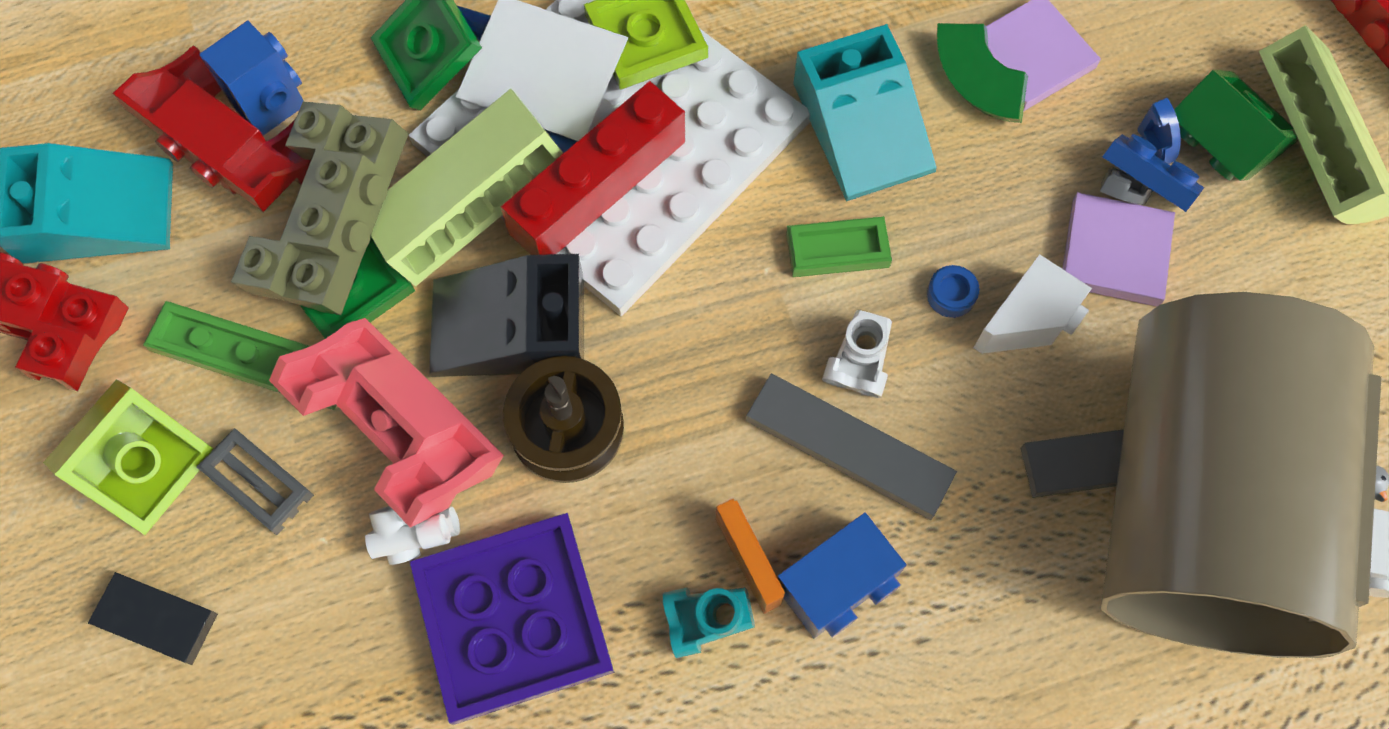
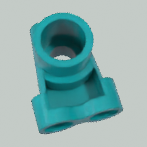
M688 587L663 593V606L669 624L670 642L675 658L701 653V645L755 628L750 598L746 587L727 590L715 588L696 594H691ZM730 604L735 612L734 617L729 624L721 625L716 618V612L720 606Z

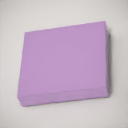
M1031 0L986 26L988 47L994 58L1007 68L1024 71L1028 75L1024 111L1096 69L1101 60L1049 0Z
M1077 192L1072 201L1062 269L1091 287V293L1152 306L1161 305L1165 300L1175 212Z

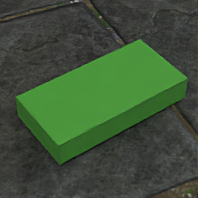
M884 216L787 226L786 236L792 277L884 269L891 266L892 257Z

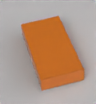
M732 498L716 506L715 520L763 614L781 606L785 592L738 501H734Z

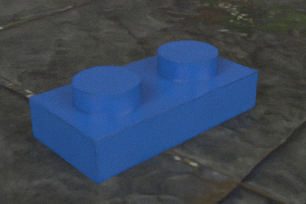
M1122 134L1112 142L1102 156L1104 159L1185 212H1187L1205 188L1197 183L1199 176L1192 169L1177 161L1169 165L1154 155L1157 152V148L1138 135L1132 134L1128 138Z

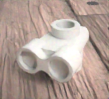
M857 310L847 327L846 335L837 357H829L822 381L840 388L854 390L866 396L881 398L888 377L886 373L882 372L892 321L883 316ZM863 335H869L874 338L876 346L873 349H862L857 346L856 341Z
M386 506L369 513L373 531L365 535L367 551L372 559L387 556L389 565H395L419 557L421 555L419 548L428 549L448 544L451 537L459 535L460 523L455 509L449 507L410 528L390 506Z

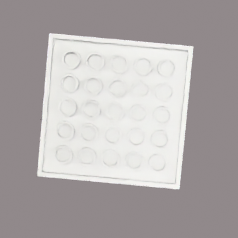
M555 0L546 10L589 24L585 16L584 4L595 0ZM701 29L700 31L708 45V58L620 90L612 75L603 98L616 108L649 81L685 111V143L557 253H579L584 287L619 316H622L810 123V114L807 107ZM457 90L409 134L412 145L428 157L454 136L483 107L456 98Z

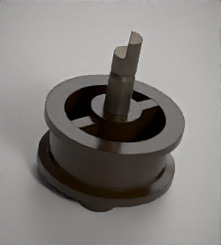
M558 356L541 360L528 367L515 379L504 401L503 422L513 449L522 464L529 471L543 479L559 483H572L588 479L602 471L613 460L621 446L624 434V419L618 391L611 378L601 368L587 360L570 356Z

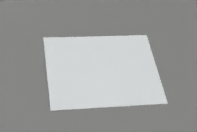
M498 0L479 42L482 49L472 58L456 98L488 108L509 89H512L544 129L579 141L590 129L628 37L519 0Z

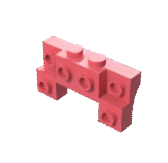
M366 318L345 324L338 331L312 346L279 356L269 379L303 416L336 404L393 464L385 467L374 490L410 528L448 509L456 494L492 477L504 456Z

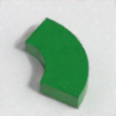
M938 23L937 47L940 61L949 81L958 93L969 104L986 115L1008 122L1022 123L1028 81L1026 72L1007 68L994 58L988 47L987 28L984 24Z

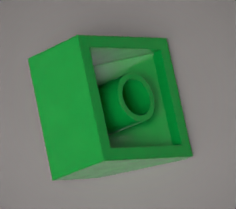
M1212 70L1174 109L1179 123L1181 138L1193 147L1201 144L1213 156L1209 160L1210 165L1229 181L1234 177L1239 181L1251 179L1299 140L1293 126L1236 73L1230 71Z

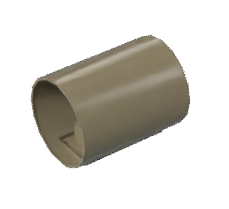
M1251 292L1193 295L1161 304L1139 319L1101 610L1115 621L1146 634L1187 645L1230 653L1275 658H1325L1355 649L1357 645L1359 607L1369 603L1382 377L1373 375L1374 345L1364 326L1337 309L1290 296Z

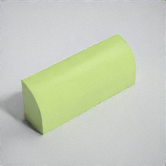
M1305 25L1260 50L1261 58L1333 216L1346 224L1366 223L1389 216V173L1330 49Z
M509 89L388 189L371 237L385 261L416 287L503 215L500 206L553 163L563 152L515 92Z

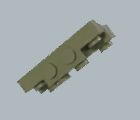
M303 101L285 146L303 159L311 160L284 232L280 241L249 236L231 283L253 295L284 300L320 312L341 316L409 133L393 119L352 115L341 105Z

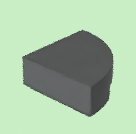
M1114 167L1112 169L1109 168L1100 188V192L1138 205H1145L1153 192L1152 189L1129 174Z

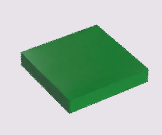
M405 0L371 37L373 44L409 107L420 111L482 49L454 0Z
M370 236L369 244L364 252L341 316L300 306L326 339L347 323L366 318L371 323L414 293L415 289L410 281L385 261L373 238Z

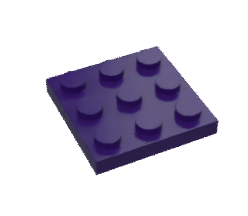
M568 513L410 561L449 724L456 725L615 673Z

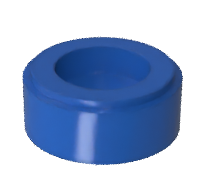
M957 265L945 266L933 274L927 287V300L932 309L938 314L949 318L961 317L971 311L975 305L980 291L979 283L974 274L968 269Z

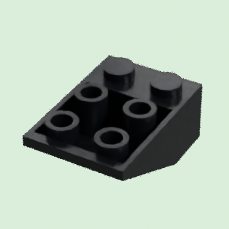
M579 253L525 255L433 280L429 370L431 377L521 374L531 365L552 357L570 356L584 359V280Z

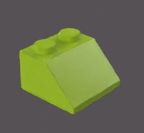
M116 379L43 463L54 475L146 535L199 472L197 466L211 453L213 448L131 387Z

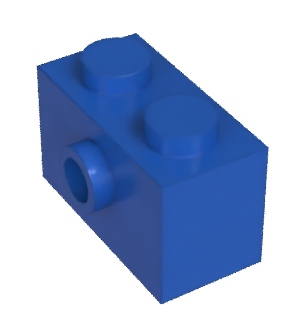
M247 20L199 54L232 107L242 118L258 128L263 136L300 110L304 100L297 87L302 84V81L294 69L284 60L288 57V54L271 32L262 35Z

